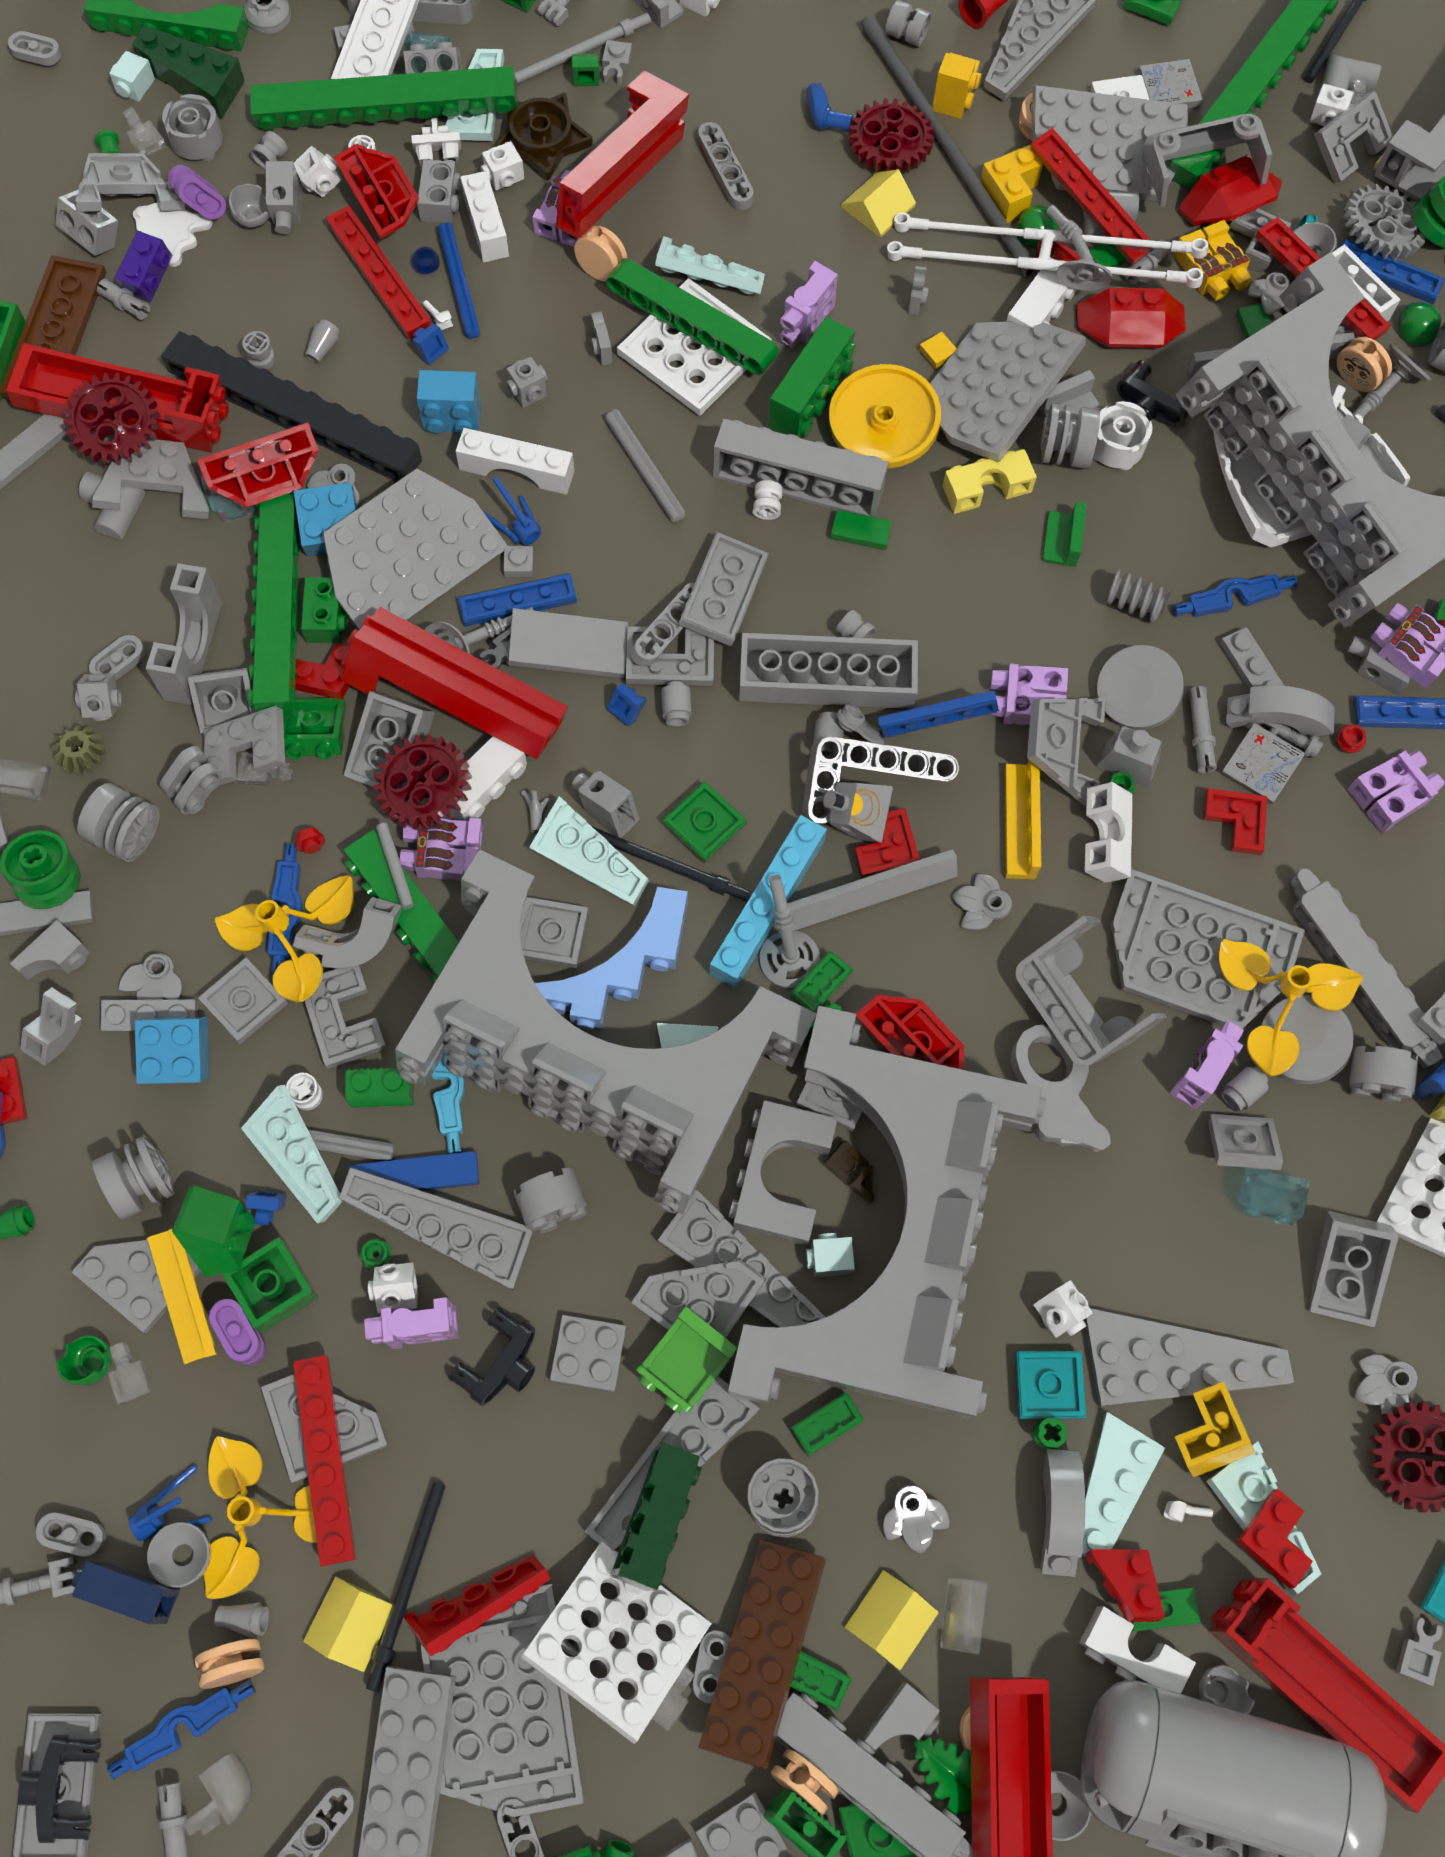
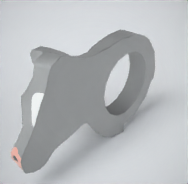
M1044 1024L1035 1025L1024 1031L1012 1047L1011 1067L1020 1083L1042 1087L1040 1097L1046 1098L1042 1118L1040 1117L1039 1124H1032L1029 1132L1034 1131L1036 1137L1042 1142H1054L1061 1147L1083 1146L1095 1152L1107 1148L1111 1144L1108 1130L1094 1119L1089 1109L1079 1097V1093L1084 1087L1089 1073V1066H1080L1074 1063L1051 1029L1044 1026ZM1042 1042L1051 1045L1059 1051L1066 1065V1076L1062 1081L1051 1082L1035 1073L1028 1060V1047L1030 1044Z

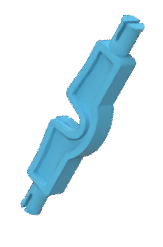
M443 1055L431 1077L433 1080H449L452 1084L447 1089L435 1092L433 1097L439 1117L440 1132L442 1136L447 1138L448 1154H454L453 1142L455 1152L461 1153L459 1134H462L464 1130L460 1103L464 1096L465 1083L463 1077H458L448 1071L447 1066L444 1065Z

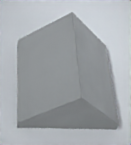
M248 668L187 677L200 734L204 733L205 729L256 712L254 707H250L248 700V691L253 689V682L250 680Z

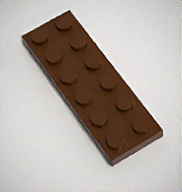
M51 255L0 386L2 398L9 399L6 388L23 343L76 355L98 297L97 286H102L99 282L105 278L107 273L104 265Z
M760 1540L698 1746L701 1750L763 1770L768 1769L826 1563L824 1557Z

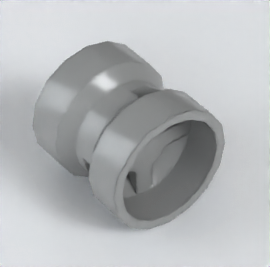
M267 131L261 138V144L255 145L250 154L253 160L266 170V161H277L278 158H282L288 152V147L279 135L272 131Z
M261 331L248 333L242 341L248 362L258 369L264 368L267 370L271 368L275 363V354L268 335Z
M851 610L840 621L836 632L842 637L872 638L876 628L869 622L864 623L862 616L857 611Z

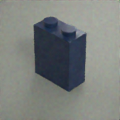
M86 1561L85 1565L77 1570L72 1582V1586L75 1587L72 1593L73 1597L147 1624H167L180 1592L178 1588L165 1586L156 1580L106 1562Z

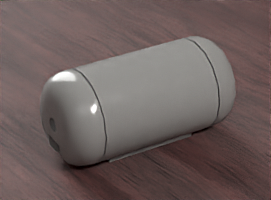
M1124 1680L1113 1684L1098 1699L1093 1710L1083 1747L1080 1788L1085 1806L1099 1823L1108 1828L1144 1839L1145 1846L1180 1857H1380L1387 1827L1388 1806L1386 1790L1376 1764L1368 1755L1354 1747L1141 1681Z

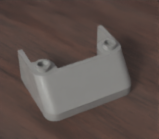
M1241 114L1148 136L1144 142L1143 154L1160 208L1166 206L1170 178L1165 161L1247 142L1260 184H1266L1273 154L1260 118L1254 114Z
M1086 915L1022 960L1016 968L1017 981L1071 1060L1080 1066L1093 1065L1121 1050L1168 1018L1165 1013H1153L1136 1026L1132 1020L1124 1016L1113 1017L1106 1023L1102 1021L1070 975L1082 964L1084 957L1082 948L1076 939L1100 922L1097 917Z

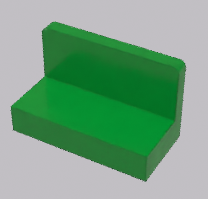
M1075 502L1072 514L1049 511L1043 562L1076 567L1082 549L1087 503Z

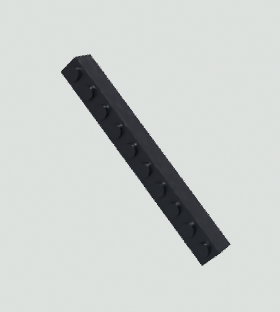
M179 331L161 355L169 373L186 380L184 372L186 367L219 374L222 387H225L226 390L225 400L285 429L308 422L316 444L395 482H398L417 469L422 462L419 445L411 438H403L396 435L386 426L373 424L363 415L350 413L338 403L327 402L315 392L304 391L289 380H281L264 368L258 369L241 357L235 358L218 346L212 347L204 343L195 335L189 336Z

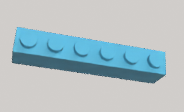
M800 815L711 961L710 976L735 990L737 989L776 924L773 913L775 904L769 877L773 875L781 876L788 903L823 846L827 832L826 828Z

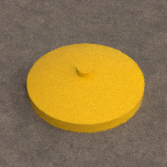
M892 364L872 365L852 373L836 389L829 409L830 431L837 446L840 449H850L854 453L877 456L882 460L889 461L888 468L907 465L923 456L936 440L941 421L940 401L931 384L915 371Z

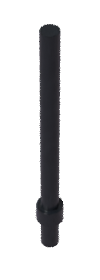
M1352 0L1304 76L1305 82L1313 83L1360 6L1366 0Z
M593 827L615 849L711 887L713 892L724 896L726 893L745 902L750 897V890L731 883L729 878L721 875L713 876Z
M435 1482L432 1484L380 1645L375 1646L372 1660L375 1661L366 1685L368 1690L379 1692L386 1667L392 1664L396 1652L393 1650L445 1491V1485Z

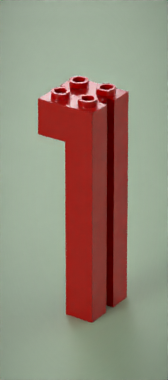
M645 70L627 86V91L630 92L629 102L634 104L628 110L627 120L559 182L557 228L579 239L683 139L685 121L682 119V116L687 112L688 93Z
M23 343L6 388L12 406L69 419L64 413V409L72 408L67 401L68 398H77L73 391L74 388L83 391V380L91 385L93 384V375L101 381L103 380L104 372H107L110 379H113L116 372H118L122 377V381L128 375L131 376L134 384L140 381L144 387L143 390L149 389L152 395L150 399H155L158 405L155 409L158 410L161 416L155 419L158 421L160 429L152 430L156 434L157 440L183 442L185 447L212 453L214 443H219L221 427L218 424L221 425L222 419L226 420L229 412V403L225 401L226 390L225 387H222L219 374L186 367L184 372L187 382ZM113 397L110 403H117L121 397ZM98 413L89 414L86 420L94 419ZM139 418L130 419L127 425H134Z
M379 607L372 616L368 614L362 623L361 629L359 631L355 629L351 633L347 642L350 650L346 653L341 663V667L344 668L341 681L368 695L370 691H376L379 678L383 677L535 759L540 757L559 730L568 706L382 607Z
M1269 1578L1241 1580L1231 1593L1234 1596V1601L1230 1607L1226 1608L1223 1605L1212 1616L1211 1622L1214 1624L1209 1629V1632L1323 1736L1346 1743L1368 1755L1378 1767L1386 1793L1405 1810L1418 1813L1445 1776V1744L1297 1613L1301 1607Z
M970 1677L972 1857H1053L1049 1679L1034 1677Z

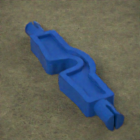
M1276 574L1253 580L1232 578L1219 584L1216 589L1191 595L1188 602L1174 604L1172 610L1175 617L1187 613H1192L1193 617H1199L1207 614L1227 612L1233 607L1231 593L1238 595L1244 606H1250L1278 597L1283 589L1296 587L1297 579H1295V575L1278 579Z
M285 844L284 861L277 863L276 879L271 897L279 905H287L290 909L303 912V903L298 894L301 867L296 862L297 850L295 844H291V846L290 844ZM288 914L289 925L283 932V935L292 947L294 930L298 927L302 918ZM269 932L267 953L270 958H273L270 973L273 976L277 967L285 962V959L291 958L278 936L275 933Z
M248 1679L233 1690H230L229 1687L224 1688L198 1705L182 1706L168 1713L158 1723L154 1732L124 1750L126 1754L124 1757L107 1766L108 1772L122 1766L111 1773L110 1777L115 1780L131 1768L134 1772L141 1770L155 1760L179 1750L181 1742L179 1741L177 1726L180 1722L186 1724L194 1737L203 1735L223 1718L238 1710L239 1706L237 1703L256 1693L255 1687H251L241 1693L253 1685L252 1681Z

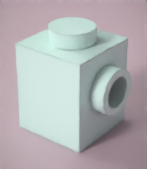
M128 51L124 52L109 73L116 92L122 97H129L138 102L155 80L149 60Z
M836 1233L818 1235V1239L812 1241L811 1249H806L807 1269L813 1268L814 1277L853 1274L855 1268L852 1237L837 1238Z

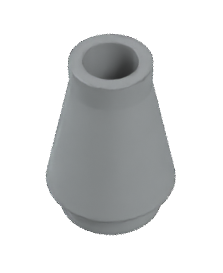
M321 319L318 324H314L309 345L304 355L310 361L319 364L321 359L339 340L338 334L340 330L329 321Z
M260 1602L230 1606L220 1605L215 1613V1626L229 1629L250 1638H255L257 1635L262 1636L265 1634L269 1624V1608L262 1606Z

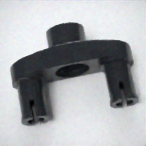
M1137 361L1130 373L1125 374L1117 383L1119 395L1126 402L1134 403L1143 408L1149 422L1155 419L1172 426L1181 425L1189 415L1187 410L1181 406L1178 398L1175 400L1157 388L1143 382L1152 372V368L1146 363L1143 369H1140L1145 361Z
M497 1307L493 1313L502 1319L503 1322L490 1316L487 1324L508 1337L509 1343L487 1375L481 1377L465 1366L463 1362H459L454 1368L461 1372L464 1377L462 1378L452 1371L448 1378L451 1382L456 1383L470 1393V1398L481 1406L494 1399L506 1385H509L517 1392L522 1391L530 1382L536 1369L535 1366L525 1360L532 1345L536 1329L526 1321H518L501 1307Z
M53 1735L47 1748L41 1771L22 1772L18 1790V1805L36 1806V1829L39 1843H55L56 1839L89 1840L91 1829H77L76 1827H89L92 1823V1815L59 1816L57 1807L63 1765L66 1762L98 1763L100 1752H86L85 1749H100L101 1738L69 1739V1735Z

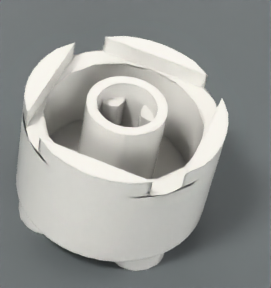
M1125 401L1116 402L1114 406L1103 408L1100 411L1099 432L1093 459L1112 468L1131 469L1142 458L1152 434V423L1145 416L1146 412L1144 409L1134 403Z

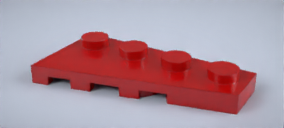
M532 1555L492 1574V1581L487 1584H470L463 1588L461 1596L446 1602L443 1597L430 1603L432 1610L419 1616L413 1611L403 1617L409 1629L431 1657L438 1652L448 1649L453 1642L465 1634L476 1631L481 1627L482 1623L496 1614L507 1611L513 1603L527 1594L536 1592L541 1585L550 1580L546 1568Z

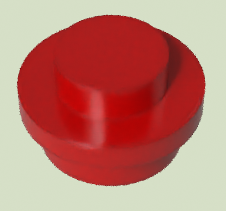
M1358 725L1343 726L1336 735L1337 745L1344 752L1357 753L1366 744V733Z
M317 828L303 829L295 836L296 850L305 854L319 851L325 843L324 835Z

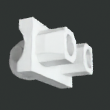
M437 118L431 119L432 126L422 127V135H411L413 149L417 153L420 165H423V160H433L434 151H443L444 161L458 162L459 150L462 149L460 133H449L448 125L438 126Z

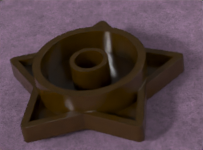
M564 92L550 99L532 98L524 102L518 101V106L513 111L506 113L508 128L494 147L511 141L522 161H527L545 179L550 180L564 156L591 147L593 139L592 135L571 120L567 94Z

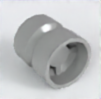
M897 0L889 13L885 33L898 39L904 36L905 42L920 47L928 33L932 13L918 7L913 10L911 4Z

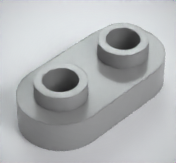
M19 31L12 34L8 39L11 53L17 59L44 66L54 65L61 59V50L57 41L53 38Z
M124 635L92 658L89 664L90 673L103 674L104 670L111 668V671L105 674H114L116 681L143 660L145 648L136 636ZM135 651L131 656H126L128 652Z
M54 1512L45 1515L40 1519L36 1527V1537L41 1545L78 1556L89 1557L96 1555L103 1549L106 1542V1532L99 1523L63 1513ZM59 1524L62 1527V1532L58 1537H55L52 1530L55 1525ZM91 1532L94 1535V1541L88 1546L85 1544L84 1538Z
M718 1630L711 1631L702 1638L693 1678L694 1693L698 1699L705 1703H712L715 1690L712 1692L706 1691L703 1683L707 1678H713L718 1683L731 1639L726 1633ZM714 1642H720L723 1645V1652L719 1656H714L710 1652V1646Z

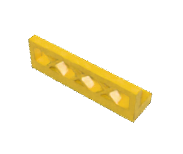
M1028 760L1027 765L1006 764L1004 768L1005 879L1035 880L1041 869L1040 768Z
M172 1229L147 1237L184 1364L216 1355L217 1350L188 1253L173 1234Z

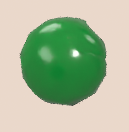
M1034 205L1028 207L1021 214L1016 229H1025L1027 227L1058 230L1059 226L1048 216L1047 207ZM1017 236L1025 245L1037 248L1039 240L1024 239L1023 236Z
M1425 302L1411 303L1400 314L1398 323H1400L1399 336L1410 344L1419 346L1430 344L1437 337L1442 321L1440 313L1434 305Z
M82 1335L72 1341V1343L66 1344L64 1356L56 1361L57 1370L62 1379L72 1385L91 1386L101 1381L107 1374L112 1362V1351L109 1344L98 1336Z

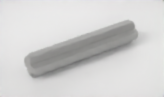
M308 1130L318 1150L382 1161H391L394 1156V1146L392 1143Z

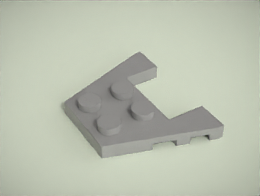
M88 153L83 171V180L80 182L79 194L75 199L76 212L102 211L100 194L107 196H116L117 194H132L135 196L155 194L160 211L185 210V203L175 194L169 183L161 178V172L144 153Z
M148 439L147 441L151 449L142 446L140 450L143 456L139 457L135 453L131 454V463L126 457H122L121 465L118 466L113 458L92 499V508L120 510L121 487L176 492L183 494L182 517L208 519L209 516L208 505L183 442Z
M1103 697L1095 699L1049 698L1032 701L1027 758L1087 808V788L1100 785V781L1078 773L1081 721L1094 726L1104 724L1106 699Z

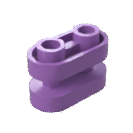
M177 165L170 170L168 183L184 203L211 220L218 219L225 213L226 201L209 181L185 165Z
M223 1299L214 1304L209 1314L210 1324L227 1355L231 1359L247 1366L260 1362L266 1353L265 1340L261 1333L252 1327L240 1304L231 1299Z

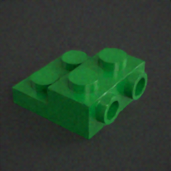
M295 698V717H283L285 756L292 760H300L303 756H318L320 759L328 760L333 755H342L345 737L343 728L346 712L345 698L343 700L335 698Z

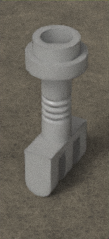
M544 0L539 5L537 12L542 16L545 15L547 20H553V24L556 26H560L569 17L568 9L565 7L571 0Z
M1261 723L1270 728L1269 732L1279 735L1284 739L1287 738L1290 742L1292 741L1295 745L1305 749L1304 753H1306L1305 757L1307 758L1309 756L1315 758L1324 744L1319 741L1320 737L1316 735L1311 740L1283 724Z
M74 1557L49 1562V1574L39 1578L36 1577L14 1583L12 1577L4 1578L3 1582L0 1583V1605L4 1603L7 1606L15 1605L17 1596L52 1588L53 1598L72 1594L75 1587L72 1585L63 1587V1582L74 1579L76 1571L61 1574V1568L74 1565Z

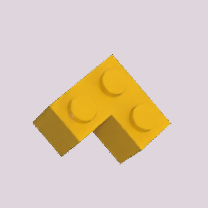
M951 52L950 54H945L937 76L932 106L935 112L962 119L965 109L970 110L974 99L972 91L974 89L978 90L982 74L978 73L980 61Z
M1031 145L983 164L980 181L1008 223L1019 219L1021 214L1030 207L1033 196L1030 189L1037 187L1043 163L1030 149Z
M1224 1381L1193 1393L1206 1424L1175 1436L1193 1478L1256 1454Z

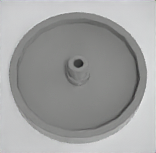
M1148 645L1127 647L1114 654L1103 666L1097 682L1098 698L1103 697L1106 699L1105 714L1119 726H1126L1133 730H1147L1165 723L1179 708L1184 693L1183 676L1177 662L1167 652Z
M1302 995L1296 998L1280 1031L1291 1032L1297 1037L1300 1048L1299 1055L1291 1068L1279 1076L1298 1084L1321 1083L1336 1076L1348 1063L1353 1049L1352 1026L1342 1010H1324L1312 1001L1311 995ZM1288 998L1276 1004L1267 1013L1261 1026H1269L1275 1029V1025Z

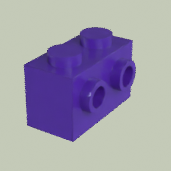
M137 230L115 276V280L121 288L129 289L136 298L151 303L173 255L162 239Z

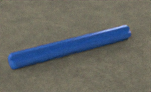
M449 222L441 223L438 226L439 236L467 338H477L480 336V328L453 227Z

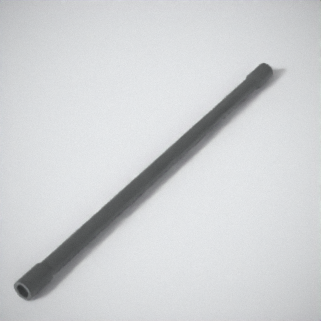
M874 15L864 17L861 21V26L871 42L876 45L913 104L917 105V110L925 112L924 119H931L930 127H934L933 134L993 227L1011 228L886 38L883 29ZM999 234L1013 258H1032L1017 236ZM1019 268L1024 277H1030L1037 272L1035 269Z

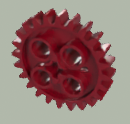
M884 98L883 104L880 105L874 100L872 108L865 104L864 110H858L856 118H852L848 136L849 146H852V154H858V162L866 160L865 168L874 165L876 173L881 168L884 171H890V169H899L900 171L903 168L905 172L909 173L910 165L917 169L919 161L925 163L927 155L931 154L934 142V127H930L931 119H924V111L916 113L917 105L908 108V101H904L902 105H899L897 98H895L893 103L889 104L888 100Z
M104 372L103 380L101 381L93 375V384L91 385L83 380L84 390L80 391L74 388L73 391L77 398H68L67 401L72 408L64 409V413L69 417V419L63 421L69 429L66 433L70 439H74L72 443L75 448H81L80 451L84 457L91 454V458L95 463L102 457L103 462L107 466L111 458H114L119 466L121 465L122 457H126L130 463L132 462L131 454L135 453L142 457L140 448L143 446L144 448L151 449L147 440H157V436L152 430L160 429L158 421L155 420L161 417L158 410L155 409L158 405L155 399H150L152 395L149 389L143 390L144 387L140 381L134 384L129 375L122 381V377L118 372H116L113 379H110L107 372ZM113 397H121L117 403H110ZM98 413L94 419L86 420L89 414ZM139 418L134 425H127L130 419ZM107 435H115L112 441L103 442Z
M428 734L425 742H423L420 736L416 735L415 742L412 744L405 738V747L400 748L394 744L393 748L396 753L394 755L384 754L388 760L387 764L378 763V767L383 773L374 774V778L379 782V784L373 786L375 792L379 794L375 799L382 805V811L386 815L389 814V818L394 823L399 820L403 828L410 823L412 828L417 830L420 823H422L429 830L431 821H435L438 826H442L441 817L445 816L447 819L452 820L450 811L452 809L461 811L458 801H468L463 791L472 789L466 781L472 778L469 770H466L470 766L467 760L463 759L464 755L461 750H456L452 742L446 744L441 736L435 742L431 734ZM426 759L424 764L416 766L420 760ZM449 775L445 781L438 782L442 776ZM407 782L403 788L397 789L401 783ZM429 798L426 804L419 805L423 799Z
M1413 1402L1404 1403V1409L1401 1406L1392 1407L1393 1415L1390 1413H1383L1381 1415L1386 1424L1376 1423L1373 1425L1380 1433L1379 1436L1368 1437L1371 1442L1376 1444V1449L1367 1450L1368 1454L1376 1456V1461L1368 1464V1467L1378 1468L1379 1473L1375 1475L1373 1480L1384 1481L1385 1485L1381 1492H1394L1392 1502L1401 1503L1404 1500V1509L1413 1510L1416 1506L1419 1513H1427L1428 1508L1431 1512H1441V1506L1445 1508V1462L1395 1457L1394 1452L1445 1456V1412L1440 1414V1405H1431L1428 1408L1427 1402H1418L1417 1406ZM1404 1430L1409 1433L1411 1439L1408 1447L1403 1443L1401 1437ZM1436 1434H1439L1443 1441L1440 1450L1434 1443ZM1404 1464L1409 1467L1411 1473L1408 1481L1404 1479L1401 1472ZM1437 1467L1441 1470L1443 1475V1479L1440 1484L1437 1483L1434 1477V1473Z

